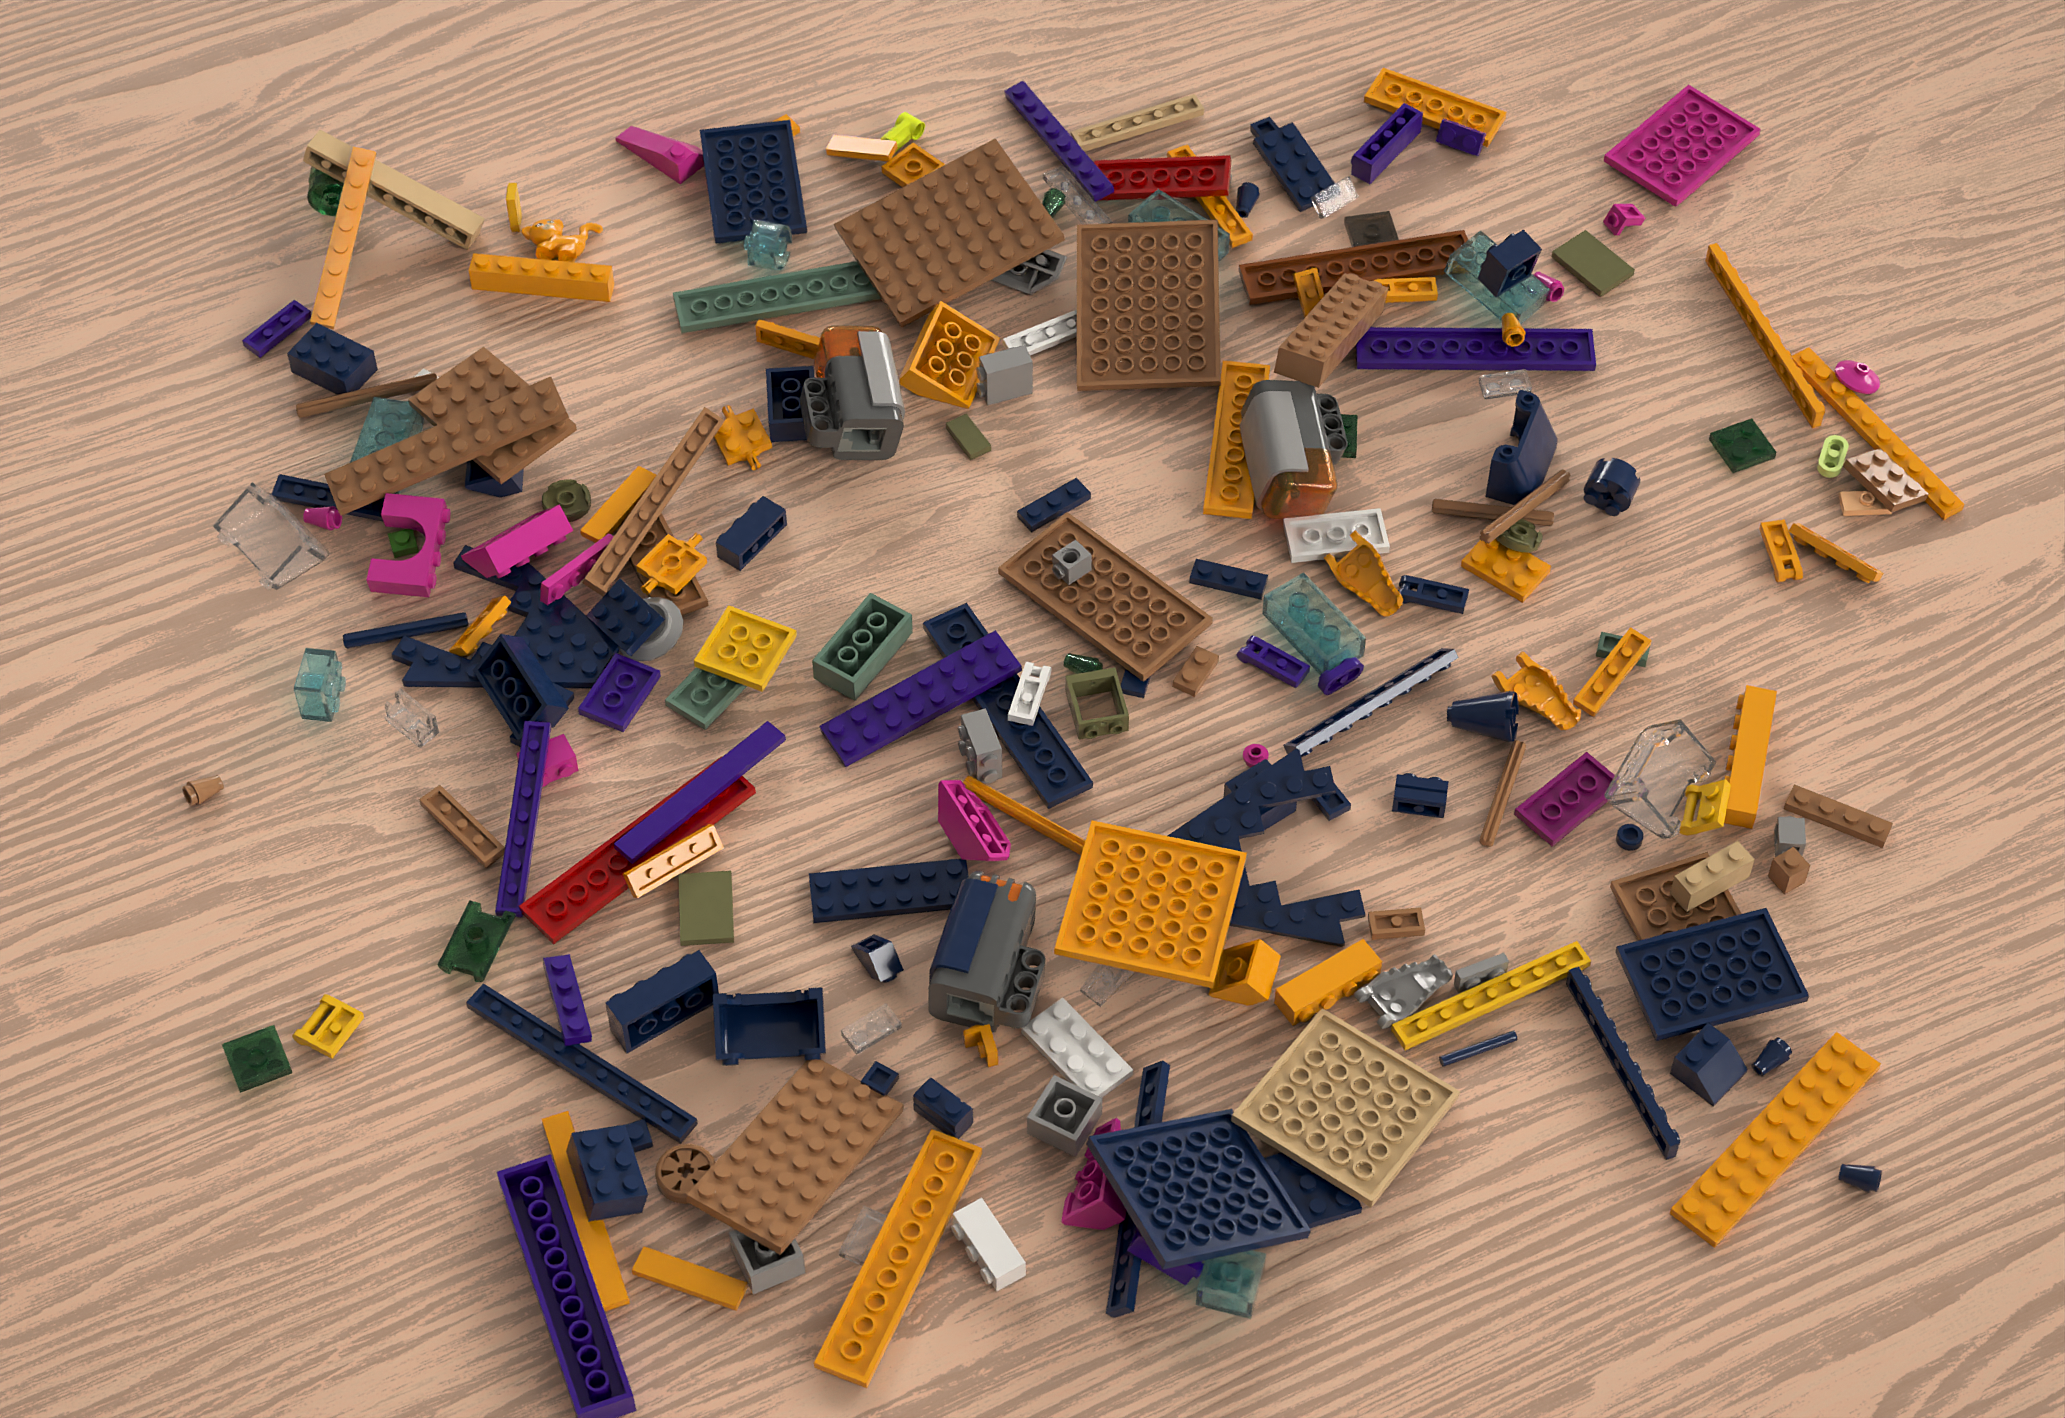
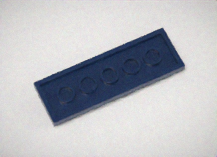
M960 858L809 873L813 923L951 910L961 881L968 878L967 860Z

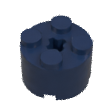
M1605 458L1595 463L1584 486L1585 495L1583 498L1586 503L1604 510L1608 515L1618 516L1620 512L1630 507L1641 480L1640 477L1637 478L1635 468L1629 463L1617 458H1612L1611 461H1604Z

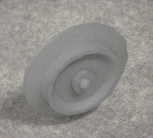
M662 597L643 599L665 620L631 657L619 647L620 652L625 657L635 661H651L665 655L675 646L682 634L683 618L680 609L672 601Z

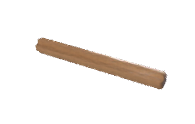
M1433 499L1432 502L1433 513L1496 520L1512 508L1444 499ZM1532 510L1521 519L1529 521L1534 525L1552 526L1554 513L1551 511Z
M1515 740L1512 743L1479 842L1483 846L1491 847L1494 844L1525 752L1526 744L1524 742Z

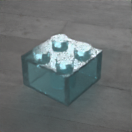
M313 648L305 649L294 686L302 719L332 722L334 713L339 711L340 692L345 690L346 678L342 676V663L338 661L336 651Z
M1251 1250L1205 1260L1197 1288L1196 1305L1251 1319L1265 1269L1266 1254Z

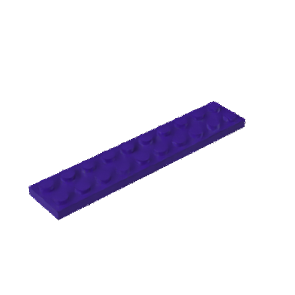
M1370 327L1355 345L1357 369L1595 371L1596 357L1593 329L1524 328L1526 335L1523 343L1519 346L1511 347L1502 339V328Z

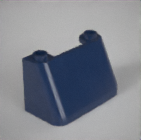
M1519 390L1517 394L1514 421L1510 436L1518 438L1519 445L1518 447L1501 445L1496 448L1491 459L1485 496L1511 505H1516L1543 484L1558 442V438L1539 397L1524 390Z
M822 987L809 988V990H804V993L801 990L756 994L737 993L735 997L727 995V993L713 994L716 1060L722 1061V1066L739 1065V1060L804 1056V1061L821 1060V1055L826 1054Z

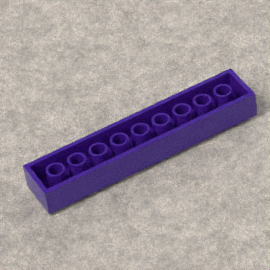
M551 1154L497 1171L500 1188L576 1417L618 1418L637 1411L627 1375Z

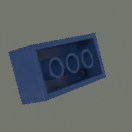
M698 950L693 954L683 956L677 963L660 969L650 978L638 981L632 988L623 993L613 995L609 1001L605 1002L610 1031L625 1052L633 1051L713 1005V994L719 993L715 970L701 951Z

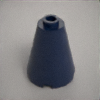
M1515 691L1453 701L1452 706L1447 708V721L1451 722L1452 727L1506 742H1513L1516 739L1518 730L1516 715H1519L1518 695Z

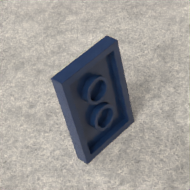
M621 579L613 585L586 615L630 657L665 620Z

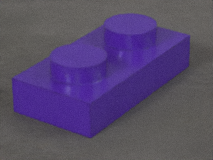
M1443 119L1436 142L1479 156L1487 133Z

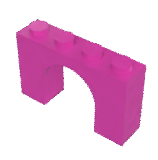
M386 493L381 512L385 527L419 531L425 536V543L419 553L407 560L395 561L371 558L366 579L371 592L429 598L431 589H434L436 586L435 570L441 563V552L439 551L441 545L445 544L446 531L444 528L445 524L450 521L451 511L447 508L445 500L442 498Z

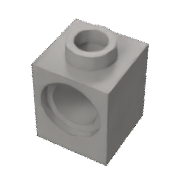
M1076 540L1052 555V571L1058 579L1064 580L1068 585L1092 570V554Z
M1792 816L1778 817L1774 829L1775 857L1792 847L1803 856L1806 846L1804 818Z

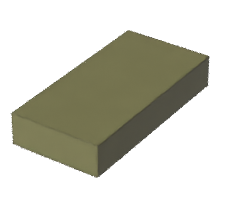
M967 414L946 423L947 431L970 460L991 451V444Z

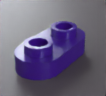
M1356 657L1346 658L1332 670H1326L1320 675L1318 688L1325 695H1330L1357 679L1363 672L1364 665Z

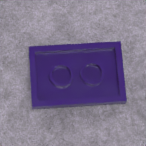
M615 653L578 707L579 715L624 732L660 679V670Z

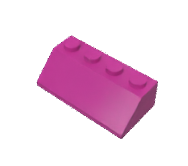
M559 504L534 513L461 555V557L486 578L494 575L497 578H501L511 572L510 567L514 565L520 567L530 561L529 556L534 554L537 557L547 552L548 545L553 544L556 546L567 540L565 535L572 532L573 529Z

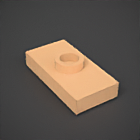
M1869 491L1840 492L1839 494L1843 516L1892 514Z

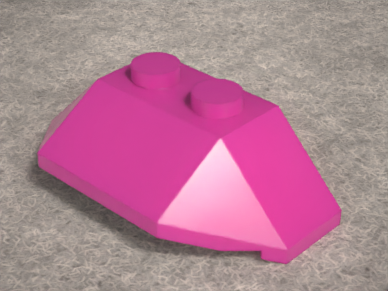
M941 780L938 784V822L961 859L978 861L1007 860L1010 855L1011 843L988 807L973 792L966 789V785L961 780Z

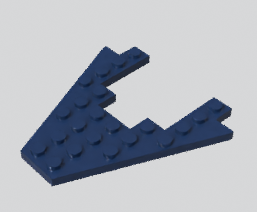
M465 545L453 562L454 569L516 591L510 599L511 603L508 606V611L526 618L514 636L525 640L551 682L563 688L591 689L615 653H619V646L566 596L563 595L548 606L540 601L541 583L546 578L529 562L520 567H516V565L510 567L511 572L501 578H497L496 575L486 578L462 559L461 555L473 549V547ZM403 636L393 651L392 658L394 661L410 666L402 679L403 686L484 688L473 672V669L492 645L482 642L472 659L469 660Z
M1299 748L1295 749L1168 836L1242 852L1239 839L1264 834L1259 809L1336 794L1331 767L1327 766L1304 771ZM1244 866L1229 926L1343 947L1345 946L1340 922L1364 918L1365 910L1360 889L1281 905L1276 880L1250 886Z

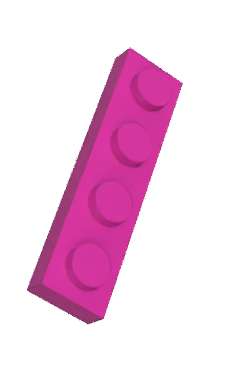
M607 534L541 583L540 601L548 606L554 600L560 599L569 589L576 587L587 576L614 536Z

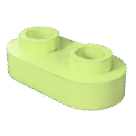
M1832 435L1825 439L1817 464V470L1821 475L1833 478L1841 473L1849 447L1845 438Z

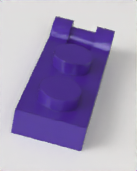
M1253 635L1246 641V646L1240 648L1236 654L1241 662L1250 663L1294 688H1297L1310 672V665Z

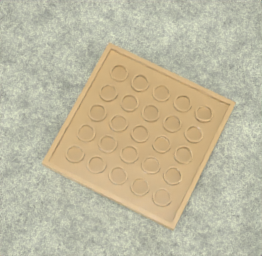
M1322 1008L1232 1114L1231 1121L1372 1208L1459 1098L1460 1091Z

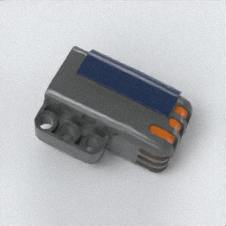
M975 871L967 879L961 881L929 970L928 1010L933 1017L966 1027L990 1024L992 1032H996L999 1025L1018 1029L1028 1025L1045 977L1046 960L1045 955L1040 950L1026 947L1035 922L1036 891L1031 884L1024 882L1023 885L1016 884L1015 879L1009 878L1007 881L1000 880V876L993 874L992 877L984 876V871ZM1027 987V988H1030V989H1029V990H1023V989H1021V988Z

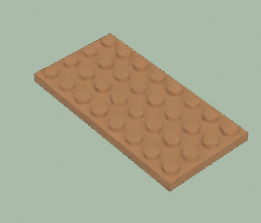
M1068 512L998 567L999 575L1143 682L1212 625L1213 617ZM1076 540L1092 554V570L1068 585L1064 580L1058 579L1052 571V555Z
M807 1060L688 1192L686 1202L781 1255L901 1115L904 1104L887 1095L883 1096L875 1092L867 1085L861 1084L860 1080L823 1060Z

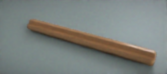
M430 373L299 403L296 405V411L298 416L303 418L422 390L438 378L435 373Z
M1564 469L1557 472L1480 531V540L1485 543L1492 542L1570 481V473Z

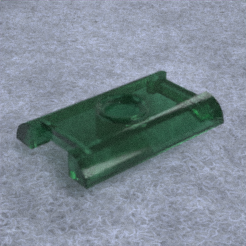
M469 900L437 964L438 967L448 974L455 970L474 976L475 982H483L516 917V913L505 910L502 917L481 912V903Z

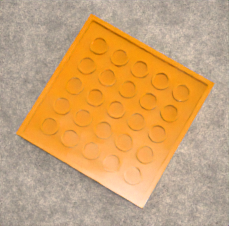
M1091 820L1054 947V954L1213 988L1247 853Z

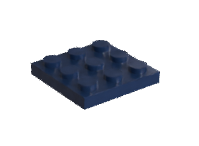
M1282 1152L1264 1157L1309 1228L1361 1213L1362 1207L1359 1200Z

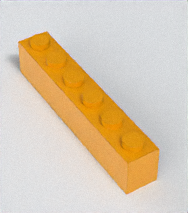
M473 253L468 270L472 290L610 302L614 289L613 270L610 265Z
M1746 685L1744 695L1739 694L1736 709L1741 711L1740 715L1735 714L1733 729L1737 730V734H1732L1729 750L1734 751L1733 756L1728 755L1725 769L1730 771V775L1724 777L1731 784L1724 820L1725 824L1753 829L1757 815L1777 691Z

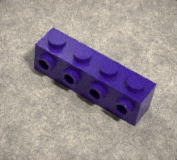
M1403 103L1354 153L1351 158V175L1371 184L1421 132L1423 112Z

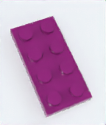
M1585 752L1515 808L1514 815L1553 847L1622 791L1625 783L1588 752Z

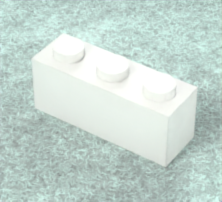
M982 1198L953 1213L951 1230L958 1241L962 1240L966 1245L965 1250L969 1259L973 1263L977 1262L980 1266V1273L986 1284L991 1283L997 1292L1026 1276V1262Z

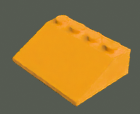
M940 301L928 314L899 377V383L918 396L968 409L977 392V383H980L976 368L979 367V357L994 353L1000 337Z

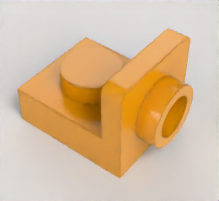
M990 1024L974 1025L963 1031L965 1048L977 1046L980 1058L986 1059L988 1067L999 1065L998 1050Z

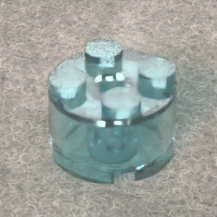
M754 220L750 236L747 235L744 240V249L748 250V265L770 270H783L790 256V252L786 251L787 244H792L790 227L780 223Z

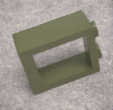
M1115 667L1066 676L1065 692L1078 739H1092L1097 736L1120 734L1129 731V714ZM1111 692L1117 715L1083 721L1076 697Z

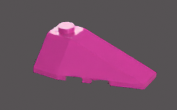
M630 126L615 138L616 142L679 184H682L704 167L702 150L689 143L634 126Z
M1115 1118L1099 1126L1093 1135L1121 1130L1120 1120ZM1087 1148L1084 1156L1088 1160L1082 1171H1077L1074 1179L1078 1183L1074 1193H1068L1065 1199L1061 1222L1068 1226L1106 1230L1125 1220L1127 1210L1090 1149Z

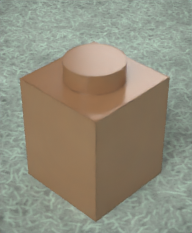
M1792 847L1773 858L1768 877L1785 895L1805 883L1811 865Z

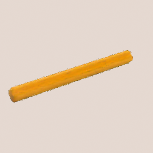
M967 776L963 781L966 785L965 788L973 792L979 799L1077 854L1082 855L1086 841L1083 838L972 776Z

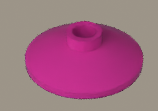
M1843 360L1835 367V375L1838 380L1855 392L1872 394L1880 387L1878 376L1864 363Z

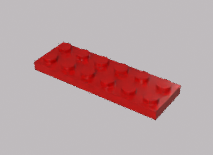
M1231 155L1094 161L1095 165L1114 187L1113 193L1100 200L1229 195Z

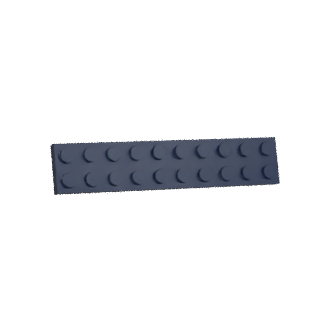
M967 603L923 622L924 631L943 658L989 634ZM1016 674L973 697L972 700L979 710L986 708L996 735L1049 809L1092 789L1093 781L1040 706L1033 726L1008 721V713L1020 677Z

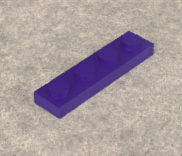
M570 954L543 958V967L564 1045L592 1042V1033Z

